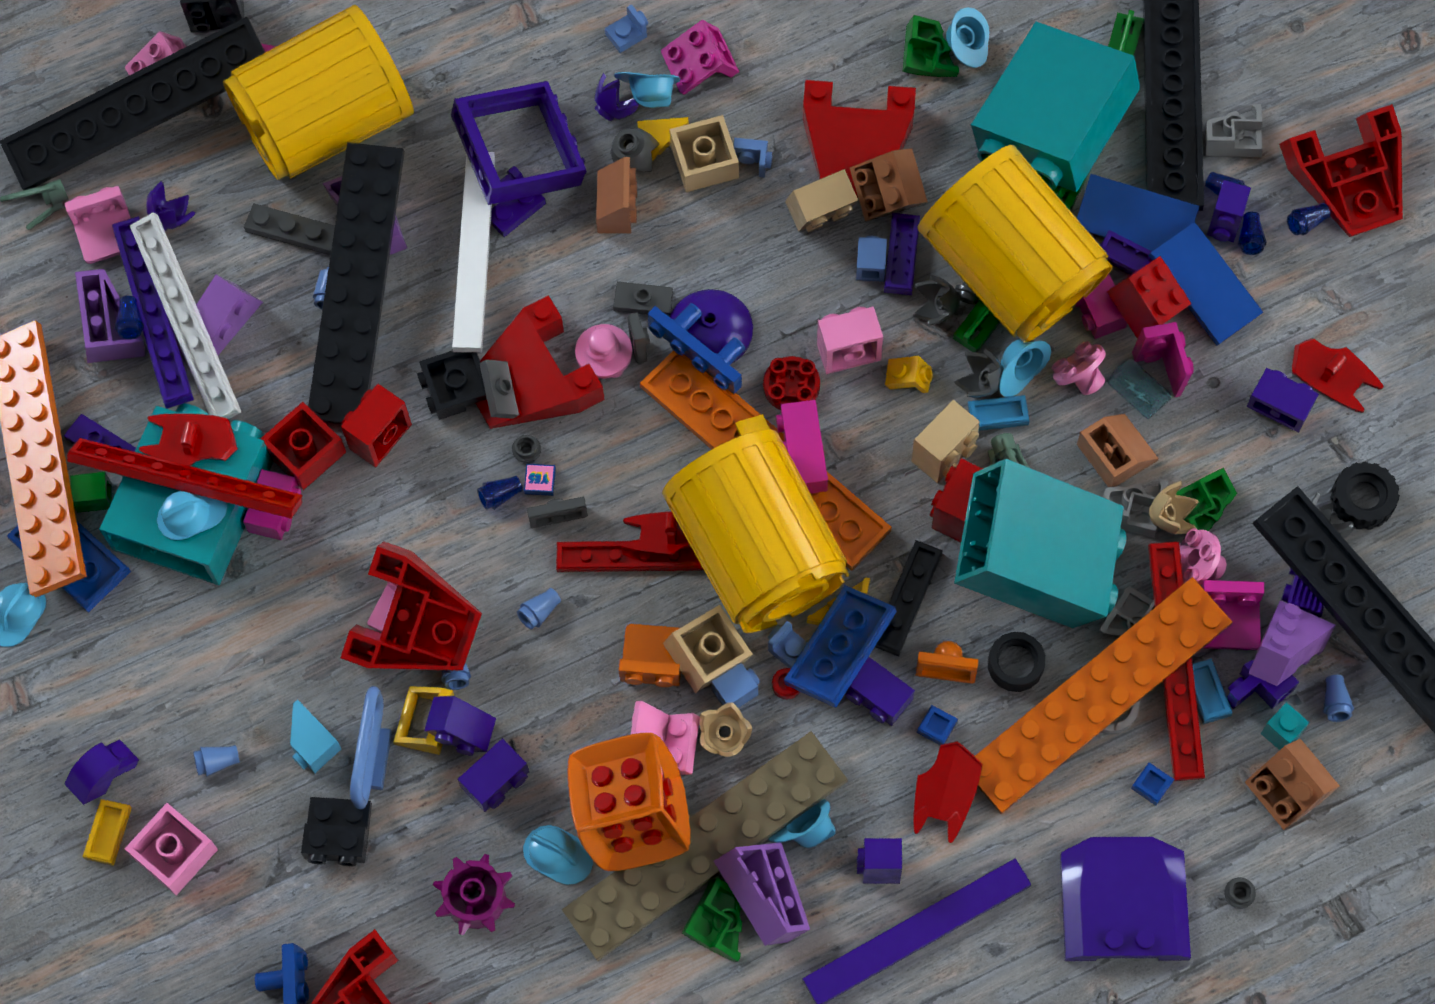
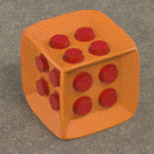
M654 733L626 735L583 747L569 755L567 773L573 823L580 843L599 868L605 871L627 870L671 859L689 850L690 822L684 784L674 757L658 735Z

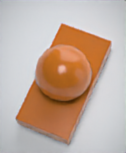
M943 641L937 645L934 653L919 651L915 676L973 684L976 680L979 659L963 657L961 647L957 643Z

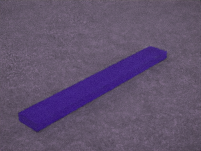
M138 216L112 224L163 403L166 409L193 401L194 398L174 330L130 228V225L140 220Z
M1016 858L807 975L802 978V981L816 1004H825L1031 887V883Z

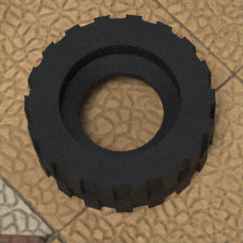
M1368 462L1353 463L1350 467L1343 469L1332 487L1330 500H1333V511L1337 513V517L1340 520L1353 522L1356 529L1366 528L1370 530L1376 526L1380 527L1384 521L1387 522L1399 501V486L1395 482V477L1385 467H1380L1379 464ZM1358 483L1373 485L1379 493L1377 505L1369 509L1356 506L1350 496L1353 486Z

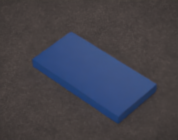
M1090 174L1077 219L1091 234L1105 238L1108 230H1111L1150 251H1154L1194 223L1199 206Z
M1195 222L1148 255L1152 260L1159 256L1162 257L1190 300L1191 304L1188 306V309L1216 346L1263 313Z
M77 521L87 577L61 588L89 613L131 571ZM17 525L7 537L22 551Z
M844 585L784 678L785 685L836 708L897 612L896 608Z

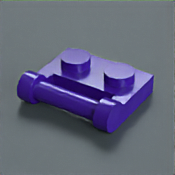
M513 166L500 181L505 182L524 177ZM539 194L498 203L491 211V225L505 237L546 204V200Z

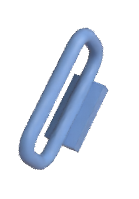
M371 686L365 695L351 777L350 798L357 809H364L366 807L371 789L383 790L392 737L391 729L381 728L384 703L381 691L376 686Z

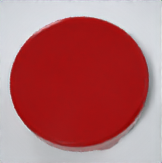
M796 356L775 358L771 361L764 374L763 391L769 403L781 410V404L816 400L820 392V376L814 362Z

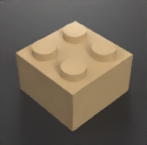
M723 115L669 129L670 146L685 192L739 178V161Z
M844 169L793 190L785 202L798 232L807 229L809 233L821 228L823 223L827 222L830 218L835 222L847 217L848 213L853 211L852 207L858 201V198Z
M952 400L914 439L911 462L938 483L943 477H946L952 465L957 467V463L961 458L965 457L967 459L976 450L980 421L956 401Z
M720 605L674 631L663 643L675 663L680 664V671L695 693L709 686L713 680L736 665L744 664L753 655Z

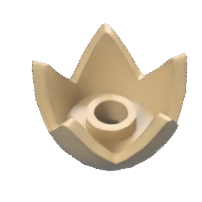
M1182 481L1164 488L1154 498L1149 508L1152 523L1161 530L1172 534H1187L1190 529H1197L1194 525L1184 521V519L1196 507L1199 501L1186 496L1176 495L1182 486Z
M732 702L722 705L717 710H707L700 714V743L710 753L719 754L724 757L734 756L742 750L744 744L751 736L752 726L750 722L742 716L740 709ZM723 727H727L731 731L730 735L726 738L719 735V730Z

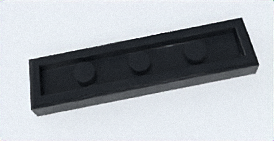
M915 540L888 603L894 606L897 612L875 648L898 657L900 656L939 564L943 550Z

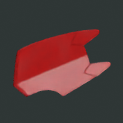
M1312 338L1295 345L1292 374L1315 390L1360 413H1363L1365 410L1353 395L1362 383L1377 389L1384 387L1377 376L1347 347L1341 349L1329 348Z
M159 414L148 416L149 422L163 428L161 439L157 445L139 447V451L146 455L188 466L204 459L226 461L238 449L229 419L205 414Z
M672 511L642 514L623 519V523L640 527L641 533L640 539L621 543L620 547L622 549L675 555L679 550L691 547Z
M958 741L940 745L934 765L927 772L917 776L913 815L915 834L920 832L927 818L932 817L948 822V842L952 843L966 819L979 784L983 764Z

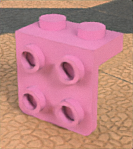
M119 186L106 187L97 193L77 196L71 201L64 203L74 225L86 263L92 264L120 255L112 224L131 219Z

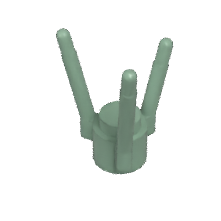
M58 179L44 186L1 196L0 202L41 193L46 205L52 203V207L26 225V229L30 230L54 212L63 209L64 205L62 202L69 199L61 180Z
M1011 433L999 434L991 439L993 449L988 451L990 465L997 463V459L999 461L1009 459L1016 463L1018 460L1021 465L1029 468L1020 451L1019 444H1015Z

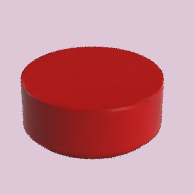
M791 668L778 670L772 679V689L781 699H793L800 693V691L784 683V678Z

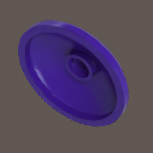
M701 290L686 296L675 306L670 315L671 319H675L690 303H693L701 310L702 316L687 332L712 352L718 354L733 337L739 339L745 346V351L735 361L742 357L749 348L753 336L752 318L744 303L734 295L721 290ZM707 318H713L715 321L713 323H707L705 320Z

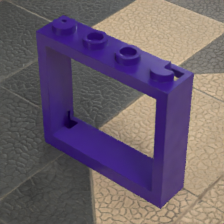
M548 81L454 99L451 117L488 205L582 185L584 176L587 173L584 166L585 159L580 157L577 150V140L568 129L567 117L565 113H561L557 94H553ZM538 105L566 169L501 182L474 118Z

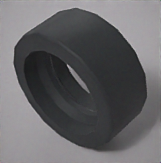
M1010 632L1002 635L994 642L988 656V671L991 679L999 687L1007 691L1022 692L1031 689L1039 682L1045 668L1046 655L1042 645L1033 636L1024 632ZM1010 646H1020L1027 649L1034 659V667L1031 673L1022 678H1013L1006 675L999 665V657L1003 650Z

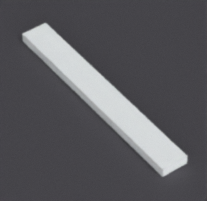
M488 152L495 167V153ZM467 153L452 348L453 352L482 353L492 204H487Z
M153 212L130 225L131 231L209 415L230 419L240 414L241 409L159 216Z

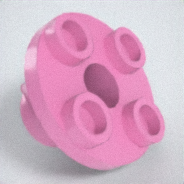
M610 324L595 325L585 330L578 338L575 347L576 360L579 367L589 363L598 378H617L623 374L631 362L632 344L628 335L622 329Z
M1089 341L1081 343L1075 348L1074 354L1068 358H1062L1052 365L1051 368L1054 371L1053 379L1058 385L1075 383L1083 395L1097 392L1105 383V378L1098 369V366L1106 356L1105 350L1101 345H1091Z
M1190 529L1185 539L1179 545L1183 582L1186 583L1193 577L1202 585L1204 580L1220 579L1225 573L1227 563L1226 559L1221 555L1219 539L1207 530Z

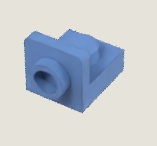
M631 4L627 7V15L607 26L605 34L619 53L647 38L646 26L648 21L643 12L640 10L637 12Z
M734 138L733 146L738 161L743 164L759 163V177L765 178L766 168L771 169L773 152H768V141Z
M786 621L782 627L777 625L768 636V651L788 668H792L808 642L794 632L792 624Z

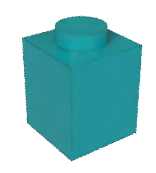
M1286 702L1266 723L1261 735L1281 750L1285 745L1296 741L1304 733L1310 722Z

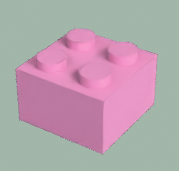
M874 306L869 308L857 307L849 313L841 315L829 314L818 320L817 346L826 374L881 361L883 334Z
M168 803L160 809L125 848L127 853L176 896L218 850L212 840Z

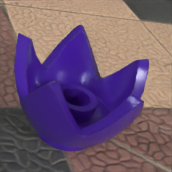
M603 73L595 91L594 100L597 103L595 110L611 122L614 118L620 120L632 115L637 110L639 104L634 98L620 102L619 79L603 87L606 75Z
M162 181L147 196V214L149 215L153 212L158 214L165 231L180 227L196 214L194 211H191L185 215L188 208L189 195L166 201Z

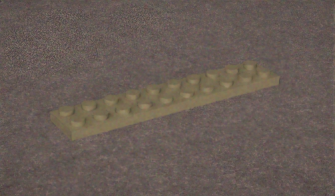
M810 731L690 817V847L688 851L661 862L615 871L564 907L562 911L596 960L599 961L719 875L720 871L714 860L735 847L762 844L840 788L848 780L813 732Z

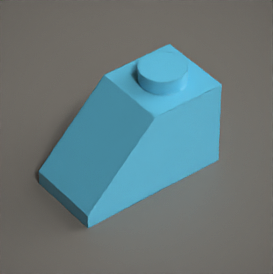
M296 700L293 703L290 745L295 752L292 758L303 770L309 767L316 773L342 749L330 732L299 700Z

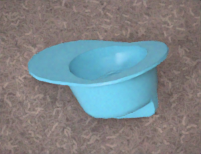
M966 7L960 9L954 15L952 23L946 32L948 46L964 65L972 68L981 67L986 62L988 56L989 26L987 20L982 13L974 8Z
M618 72L614 74L616 79L630 83L635 101L648 108L668 107L671 104L673 84L681 80L679 76L668 74L648 75L632 72Z
M1017 339L1006 348L1001 360L1003 372L999 382V390L1004 397L1017 395L1047 365L1051 356V347L1046 341H1026L1023 343L1021 339Z
M179 491L173 493L166 498L158 512V528L164 536L171 540L189 538L219 524L226 514L227 504L224 501L189 492Z
M28 583L12 584L0 592V646L11 647L21 643L29 635L46 608L45 595L39 597L30 595Z
M825 799L821 800L768 840L776 843L794 840L802 847L811 848L829 839L836 833L835 827L828 815L830 803Z
M552 825L540 826L533 830L525 840L523 853L528 865L554 881L565 885L577 884L591 873L593 860L583 848L579 838L569 832Z

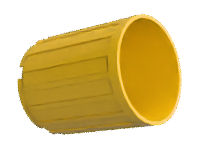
M357 5L344 9L231 71V76L223 81L225 90L239 119L247 128L254 146L277 180L286 176L291 179L345 151L347 142L360 143L414 114V108L406 86L389 52L366 15Z
M1014 145L1005 146L994 152L960 178L935 202L917 227L922 236L936 249L1014 338L1018 336L1023 343L1034 340L1073 310L1072 307L1083 296L1086 298L1108 276L1113 268L1107 260L1108 255Z
M766 429L751 432L717 446L681 469L663 488L662 495L731 620L734 624H739L744 633H754L777 625L776 620L789 614L793 618L803 613L840 588L845 583L842 578L843 573L846 577L849 576L846 569L847 560L779 434L775 430Z

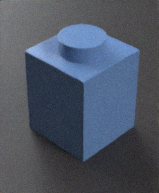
M873 235L859 237L856 280L884 282L887 239Z
M742 663L711 682L712 692L722 705L732 702L739 708L758 696V684L760 681L751 668L746 670Z

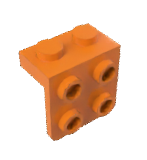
M642 624L627 625L623 657L619 662L620 681L632 685L645 683L655 684L659 687L680 686V664L675 663L663 645L671 633L679 628Z

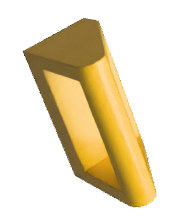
M409 686L393 744L440 755L443 744L435 741V736L428 733L427 738L407 737L418 697L433 700L434 697L454 696L453 690L440 687Z

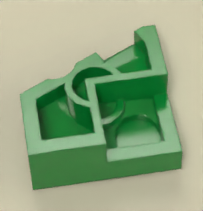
M917 15L912 16L906 26L902 72L931 77H957L959 67L954 66L949 55L951 48L943 37L944 31L939 21Z
M1224 467L1178 490L1176 495L1186 496L1199 501L1184 521L1194 525L1198 530L1210 531L1212 526L1218 522L1226 506L1232 502L1237 494Z
M719 878L709 882L682 934L733 962H738L741 957V952H738L739 933L742 932V921L740 919L742 907L726 882Z

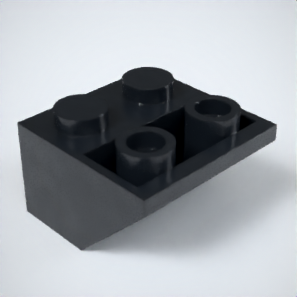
M180 0L191 32L205 33L209 30L223 29L244 18L243 0Z

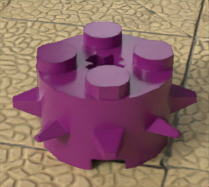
M484 854L480 861L468 860L465 861L466 863H463L457 857L453 858V870L451 869L447 873L444 880L434 881L433 886L441 891L444 901L435 912L436 916H451L459 926V935H464L468 928H487L490 932L495 931V921L500 917L503 910L514 908L515 903L506 897L504 886L513 877L511 872L497 873L489 865L488 854ZM475 890H478L480 896L470 899L468 894H474Z

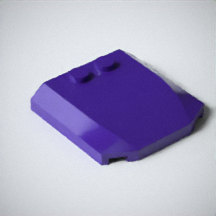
M1090 837L1061 852L1060 869L1065 961H1096L1097 958H1158V961H1189L1191 959L1184 851L1154 837Z

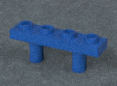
M690 303L675 319H671L654 306L648 313V328L652 334L660 339L663 337L670 343L671 348L678 355L682 356L684 354L692 360L693 366L701 373L707 372L712 376L713 381L722 390L728 389L735 394L742 387V375L730 365L745 351L744 344L739 339L733 337L718 354L714 353L687 332L702 316L701 310L696 305Z
M294 943L283 944L282 969L256 973L255 986L257 991L283 988L284 1004H306V1001L309 999V987L305 982L304 970L308 968V957L304 949Z

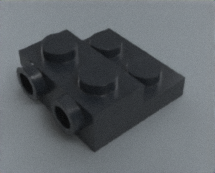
M452 350L419 361L422 372L417 373L421 388L422 390L428 388L430 397L426 398L428 408L431 414L437 413L439 420L465 412V406L487 399L479 364L481 362L477 352H453Z
M310 797L308 819L304 825L301 854L304 859H308L309 863L319 865L326 864V860L338 861L339 865L349 867L356 866L357 863H365L372 809L371 801H368L364 809H357L354 807L351 799Z

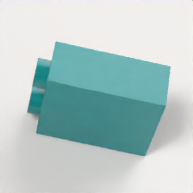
M1036 21L971 123L978 149V159L983 161L999 149L1008 145H1014L1052 190H1055L1058 185L1077 192L1140 90L1135 56Z
M187 403L178 405L176 411L155 406L152 415H209L204 410ZM233 420L231 427L238 449L226 461L204 459L191 465L192 467L257 483L261 469L270 471L273 460L264 440L260 439L264 436V433L249 423ZM148 422L135 452L144 454L139 451V447L159 444L163 428ZM123 476L99 529L111 549L220 585L244 531L245 525L243 521L248 508L226 502V514L219 524L189 538L171 540L159 530L157 517L166 498L181 490Z
M1004 459L973 473L954 584L1070 628H1076L1105 618L1115 607L1118 598V588L1112 582L1115 562L1122 554L1126 544V532L1121 529L1124 506L1009 459Z

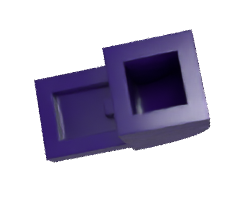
M1251 660L1243 665L1239 673L1242 677H1239L1228 687L1230 692L1227 699L1230 707L1234 710L1256 692L1273 709L1294 692L1299 681L1291 675L1278 686H1275L1248 674L1254 661Z
M120 739L107 746L101 742L88 750L75 763L64 784L84 805L106 794L113 778L134 769L139 759Z

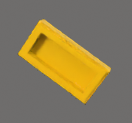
M104 799L100 800L82 856L84 859L114 866L132 807L130 805Z

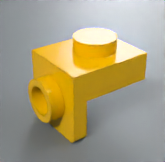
M920 356L888 359L885 386L890 390L916 387L921 393L929 392L930 382L933 378L932 368Z

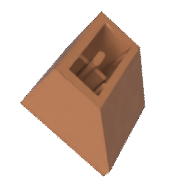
M912 148L894 150L850 167L865 221L905 211L928 202Z
M623 157L597 172L596 224L598 233H631V223H637L636 168H631L630 157Z
M1125 414L1103 417L1082 430L1077 442L1079 449L1108 487L1120 485L1159 459Z
M1301 738L1285 745L1245 781L1246 785L1283 830L1319 805L1340 787Z

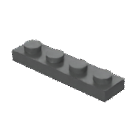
M253 203L244 225L245 232L331 256L335 225Z

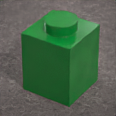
M106 472L70 475L73 503L77 513L109 509L112 502V482Z

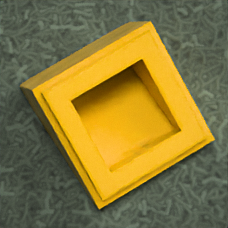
M763 414L735 422L739 436L770 429Z

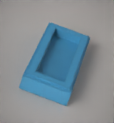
M1025 395L968 401V412L980 421L978 431L1029 425L1030 421Z
M1212 658L1194 663L1193 673L1197 709L1203 725L1232 716V709Z

